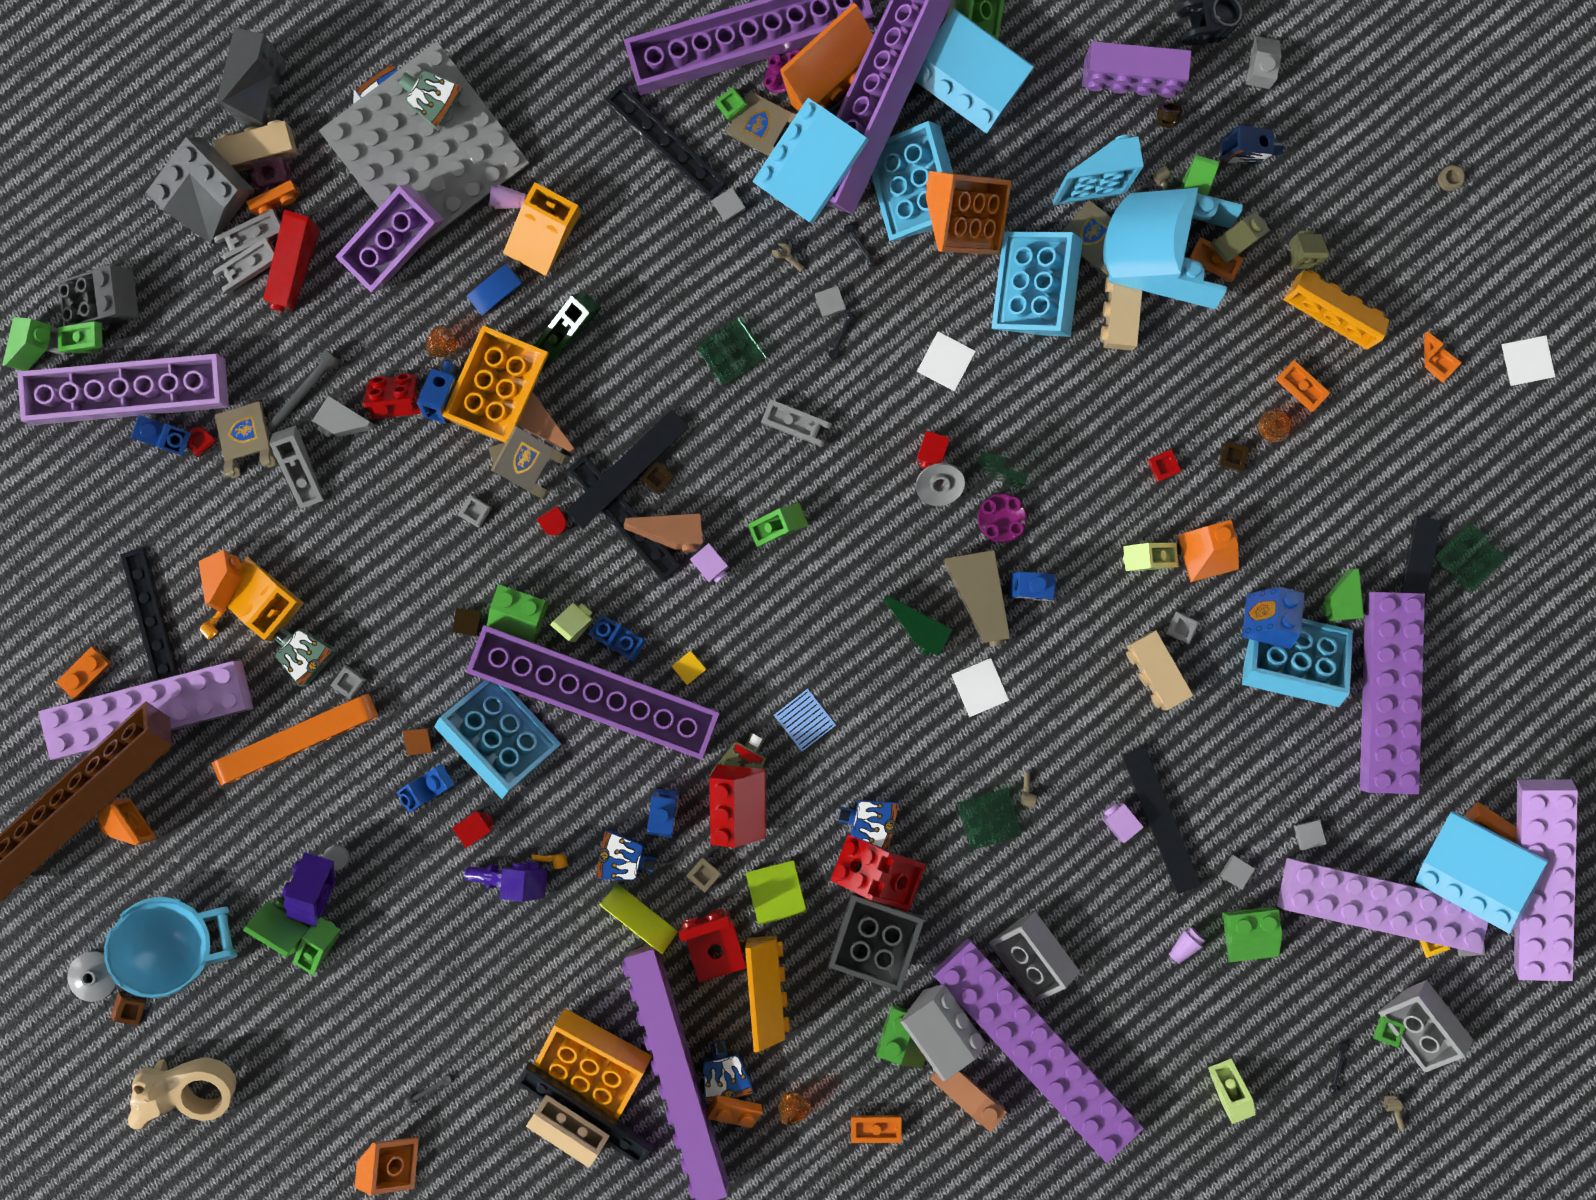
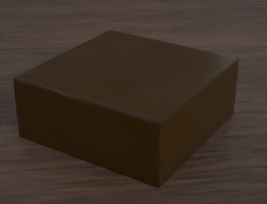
M1225 441L1217 466L1240 473L1243 472L1250 448Z
M655 460L639 479L660 495L675 476Z
M456 608L452 632L478 636L482 612Z

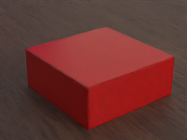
M1172 449L1147 460L1157 482L1181 472Z

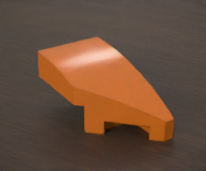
M1427 331L1424 335V365L1430 373L1444 383L1460 367L1461 362L1443 348L1444 344Z

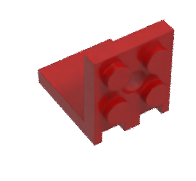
M848 834L830 881L871 901L909 911L927 864L888 852ZM859 861H861L862 867L857 872V864Z
M722 908L708 913V916L701 919L695 916L684 920L678 934L681 942L686 940L699 983L747 968L729 909L724 912ZM713 944H718L722 947L723 953L720 957L714 958L710 956L708 948Z

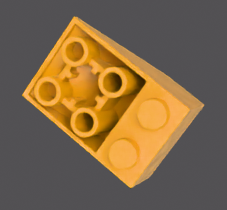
M534 182L522 204L503 254L547 277L581 215L579 206Z
M247 556L241 563L242 581L227 607L264 641H274V635L289 623L303 606L304 602Z

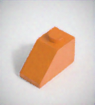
M222 550L199 561L205 604L219 612L226 609L242 581L240 570L242 565L239 558Z

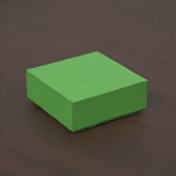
M734 87L714 101L729 122L749 108Z
M1380 1016L1373 1038L1399 1048L1402 1040L1401 1036L1405 1031L1404 1023L1391 1018L1388 1020L1384 1016ZM1387 1023L1400 1027V1034L1396 1036Z

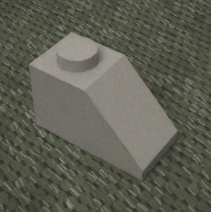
M1255 36L1246 85L1270 89L1275 83L1281 61L1279 40Z
M329 396L312 420L319 425L317 430L328 437L332 433L342 437L372 430L375 427L373 423Z

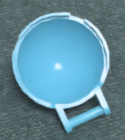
M168 897L148 898L135 903L120 914L121 918L112 930L109 929L104 946V960L108 973L119 987L136 996L162 998L181 992L196 980L205 966L230 960L238 956L237 950L233 949L227 920L229 915L228 907L197 913L194 908L181 902L180 899ZM217 919L223 951L209 954L210 935L205 922Z

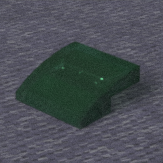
M737 317L696 346L723 387L767 358Z
M982 451L977 457L976 463L987 474L1001 483L1019 490L1026 484L1028 474L1004 468L1005 457Z
M1471 523L1462 529L1435 556L1438 563L1470 594L1507 559L1505 555L1488 542L1489 538Z
M1008 787L957 802L970 850L990 846L1022 835Z

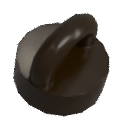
M1161 103L1157 111V124L1164 128L1176 126L1181 119L1183 109L1175 103Z

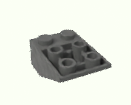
M108 265L58 282L63 326L93 321L107 325L139 317L133 269Z

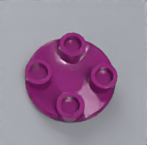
M797 49L781 56L774 55L768 60L769 68L765 74L764 85L770 92L782 93L787 91L780 69L797 55L800 50Z
M993 495L983 502L978 511V525L981 532L994 542L1007 543L1013 541L1022 534L1026 527V510L1020 500L1012 495Z

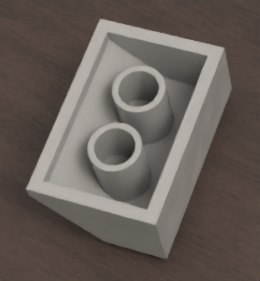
M1035 911L1017 920L989 942V945L1032 1003L1067 988L1080 973L1079 969Z
M1427 980L1405 989L1378 1012L1381 1017L1384 1016L1388 1020L1391 1018L1404 1023L1405 1031L1401 1036V1043L1424 1073L1466 1057L1472 1045V1037ZM1387 1023L1396 1036L1400 1034V1027Z
M945 984L923 990L900 1021L942 1081H946L973 1062L986 1044Z

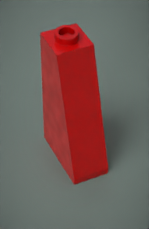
M284 210L263 297V300L270 304V309L280 313H284L285 310L294 311L321 231L309 217L288 210Z

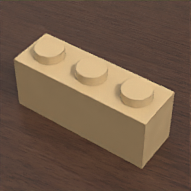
M281 120L271 121L267 126L260 128L248 127L244 129V132L238 134L226 133L221 135L219 139L213 140L215 150L237 172L298 156L291 127Z
M1107 277L1105 292H1109L1108 302L1105 301L1103 305V316H1106V326L1101 328L1100 340L1104 341V348L1133 351L1138 343L1142 290L1110 283Z
M1151 631L1126 645L1129 650L1126 652V655L1133 665L1137 664L1141 671L1138 674L1145 687H1150L1153 693L1151 699L1157 708L1161 707L1162 710H1169L1193 696L1157 631Z
M547 1094L526 1125L527 1128L588 1168L597 1158L609 1138L608 1134Z

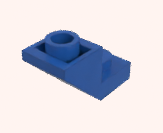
M138 415L130 438L183 456L191 433Z
M440 764L420 778L408 783L397 791V794L400 797L401 804L411 813L455 784L444 766Z

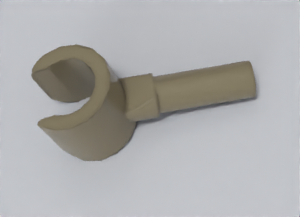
M1163 166L1154 172L1153 179L1160 185L1162 191L1168 190L1165 181L1171 177V173L1166 166Z
M778 243L782 247V254L777 250H772L773 256L785 258L801 272L804 267L790 254L789 245Z
M1024 772V788L1020 802L1023 806L1032 808L1035 806L1037 795L1029 793L1030 772Z
M1385 1096L1384 1105L1386 1111H1394L1399 1130H1405L1406 1128L1401 1116L1403 1108L1401 1101L1396 1096Z

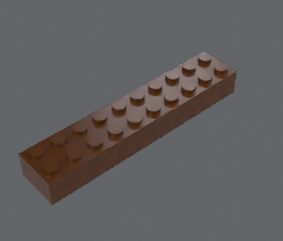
M145 701L0 833V901H4L16 886L22 885L35 869H40L48 857L60 851L63 844L71 837H75L88 821L94 820L100 810L106 805L112 804L117 795L125 788H129L141 773L147 772L161 755L164 756L170 751L172 739L169 716Z

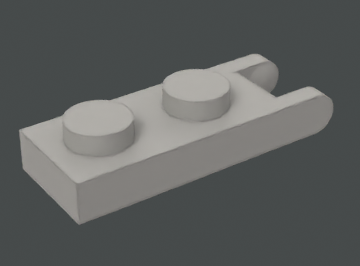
M271 209L214 237V241L216 244L226 241L230 251L223 254L222 257L224 261H229L264 237L270 240L277 238L281 223L275 211Z
M264 237L213 271L215 277L225 274L229 282L222 287L224 294L232 292L271 266L275 248L270 239Z
M771 399L761 421L764 425L823 447L825 443L816 438L820 426L830 429L832 425L825 420Z

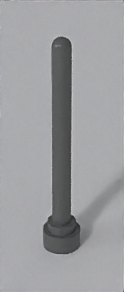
M325 349L319 356L321 359L318 361L319 365L266 425L269 437L324 373L332 368L335 369L341 363L330 351Z

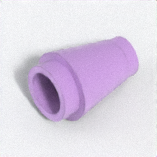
M497 185V187L491 186L489 206H495V209L522 207L525 193L501 185Z
M1194 928L1184 929L1169 955L1174 961L1181 964L1182 961H1185L1203 948L1202 944L1206 940Z

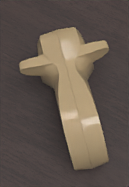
M212 1058L192 1060L170 1070L167 1069V1063L164 1059L159 1060L154 1068L144 1067L134 1077L128 1124L133 1129H144L153 1119L166 1114L175 1107L191 1119L200 1121L216 1119L222 1116L231 1104L236 1090V1076L228 1065ZM199 1080L210 1082L219 1089L221 1096L209 1100L199 1098L192 1093L188 1084Z

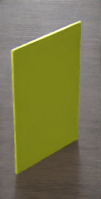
M618 883L599 904L661 954L664 953L678 933L676 929Z

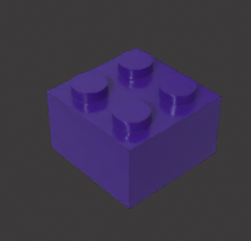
M304 852L301 861H296L292 871L294 876L291 882H286L282 896L285 898L284 908H286L288 919L316 927L335 886L334 861Z

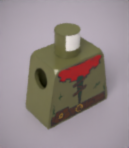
M751 733L745 745L735 741L718 764L762 769L766 757L759 754L758 751L764 739Z

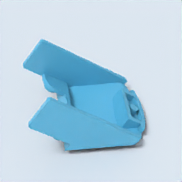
M1198 188L1130 193L1115 210L1105 234L1103 258L1104 265H1106L1109 273L1108 279L1110 283L1216 309L1224 297L1227 287L1203 281L1205 274L1203 265L1196 260L1184 257L1191 220L1195 219L1232 228L1242 211L1243 205L1197 193Z

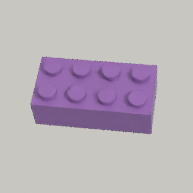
M1092 41L1084 58L1082 87H1088L1091 91L1110 89L1114 93L1119 94L1132 91L1137 92L1141 96H1148L1153 93L1161 94L1164 98H1174L1179 96L1189 80L1191 51Z
M410 184L399 185L335 257L371 293L381 290L443 223L444 219Z

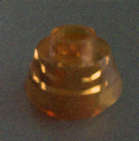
M444 325L434 327L426 344V351L429 356L447 357L449 354L452 355L457 347L455 335Z
M1272 409L1260 417L1258 430L1265 440L1278 443L1290 435L1292 422L1284 411Z
M788 1092L779 1100L780 1120L785 1125L792 1126L801 1122L810 1112L811 1103L798 1093Z

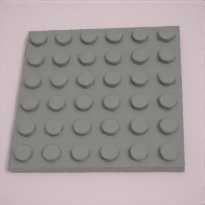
M437 41L319 130L378 208L399 185L410 184L444 219L443 223L423 244L487 197L491 192V186L497 187V185L504 184L529 165L528 160ZM424 70L462 87V94L439 131L433 128L406 103L405 100L409 92L398 85L405 72L418 79Z

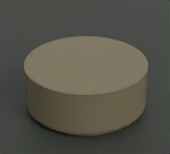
M1455 165L1447 166L1438 176L1440 187L1449 192L1460 188L1465 181L1464 171Z

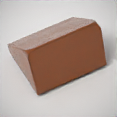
M431 728L403 731L407 755L433 753Z
M118 993L111 1013L113 1022L139 1026L146 1001Z

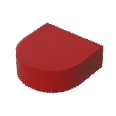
M195 427L189 431L191 434L187 446L197 457H201L218 441L208 430L202 427Z
M558 506L536 519L544 532L551 536L562 534L567 526L566 518Z

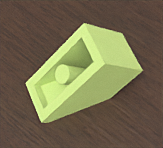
M1144 543L1123 546V560L1126 571L1179 567L1176 543Z
M572 603L550 625L568 641L576 642L594 619L590 617L592 612L581 603L577 606Z
M1232 1059L1208 1067L1220 1101L1231 1123L1234 1124L1254 1116L1253 1099Z

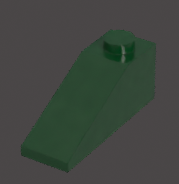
M585 291L571 295L533 345L549 353L545 361L548 366L583 332L602 308Z
M886 595L883 602L913 643L920 647L918 652L929 658H932L933 655L939 656L953 629Z

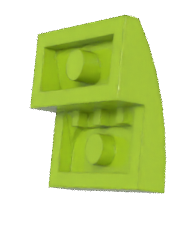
M794 860L746 872L758 925L807 913Z

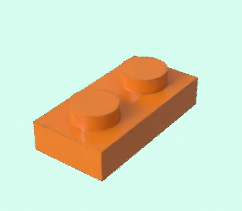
M289 180L246 201L250 211L259 216L271 209L274 210V208L280 205L292 204L301 194L298 187Z
M1199 237L1189 259L1200 262L1205 270L1232 282L1244 258L1236 256L1228 263H1225L1211 245L1212 242Z
M1295 360L1291 361L1275 379L1310 412H1313L1330 394L1325 387Z
M90 647L56 683L70 697L78 699L112 663L96 647Z
M720 1095L715 1096L706 1110L707 1119L749 1128L755 1125L763 1113L762 1104Z
M851 1115V1143H902L901 1115Z

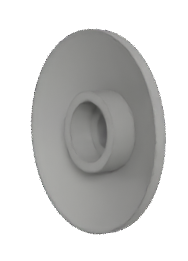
M937 463L928 466L919 474L916 480L917 495L923 502L933 506H943L952 503L959 498L965 487V479L962 472L956 466L948 463Z
M90 951L83 953L75 958L69 967L67 976L69 987L74 995L84 1001L95 1002L108 997L117 985L108 973L104 953ZM88 973L93 977L92 982H88L86 979Z

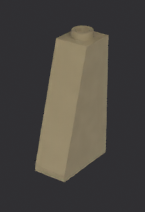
M995 551L944 559V566L982 642H989L990 647L1004 645V640L1009 639L1010 635Z

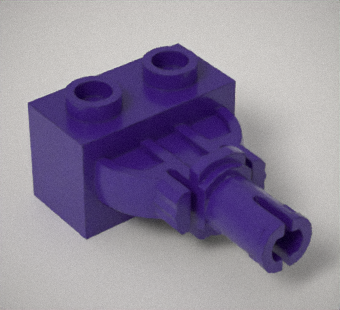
M537 862L512 863V867L502 868V870H498V865L495 864L489 865L487 868L468 866L465 870L464 878L466 881L484 883L486 888L500 887L499 899L525 902L545 898L548 868L539 867Z

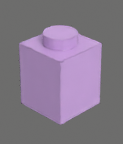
M709 543L690 558L709 583L713 580L718 583L727 575L725 570L729 567Z
M1116 803L1111 804L1104 810L1105 815L1101 818L1119 841L1123 843L1127 842L1143 828L1141 823L1123 803L1118 805Z

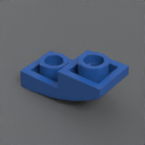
M507 263L471 291L467 298L479 313L484 315L502 299L509 296L523 282Z
M600 614L588 634L634 662L646 643V640L603 614Z

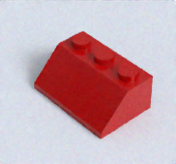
M717 764L709 777L710 845L736 848L765 839L766 769Z

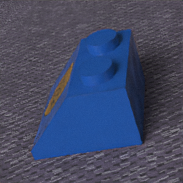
M1283 587L1248 593L1246 596L1242 637L1291 649L1301 635L1304 593Z

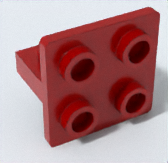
M402 373L394 377L376 376L369 379L363 405L365 408H369L371 419L421 414L417 404L419 398L416 389L418 382L417 374Z

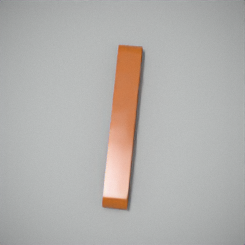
M365 694L222 757L211 764L220 785L224 786L374 720L379 715L370 694Z

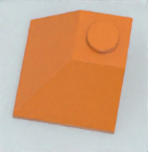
M1232 520L1177 535L1190 582L1239 569L1238 542Z
M130 798L118 799L112 804L106 805L96 817L99 821L98 826L100 830L111 838L133 845L148 843L157 839Z
M412 1137L372 1143L357 1162L355 1188L369 1195L414 1189L419 1138Z

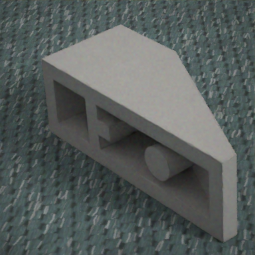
M296 425L272 433L269 444L299 508L301 509L323 501L324 499L311 461Z

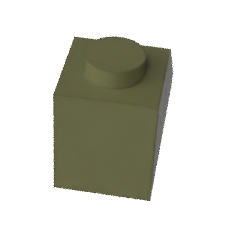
M1255 211L1224 233L1211 245L1223 261L1228 263L1260 240L1270 229Z
M1305 230L1298 232L1290 240V269H1315L1329 258V252L1322 234H1313V231Z

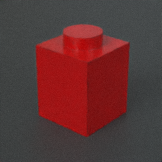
M926 431L916 458V462L920 463L919 467L925 469L933 464L942 463L950 438Z
M481 809L452 827L465 848L472 846L495 830L492 826L494 824L492 817L487 811L483 813Z

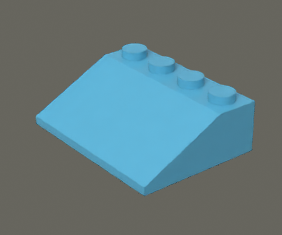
M953 9L938 30L915 82L987 134L996 126L1035 66L958 10Z
M807 98L752 182L813 224L869 139L816 102Z
M924 122L889 137L872 173L889 241L933 230L926 201V183L929 171L953 173L941 127L933 122Z
M1130 135L1118 136L1068 172L1053 199V205L1126 194L1144 167L1139 137H1130Z
M1004 232L992 329L1044 336L1071 337L1083 239L1073 232Z
M1302 618L1301 635L1291 649L1249 639L1244 660L1242 685L1339 707L1350 694L1353 630Z
M484 680L445 712L434 726L501 799L517 787L561 745L554 735L509 688L488 680Z
M1452 811L1425 858L1415 882L1510 934L1521 922L1548 864V860Z

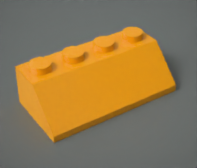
M1303 270L1297 275L1285 295L1284 301L1365 349L1371 348L1384 339L1389 319L1384 317L1383 312L1375 308L1370 309L1363 305V301L1358 297L1348 296L1341 292L1342 289L1338 285L1326 283L1314 271Z

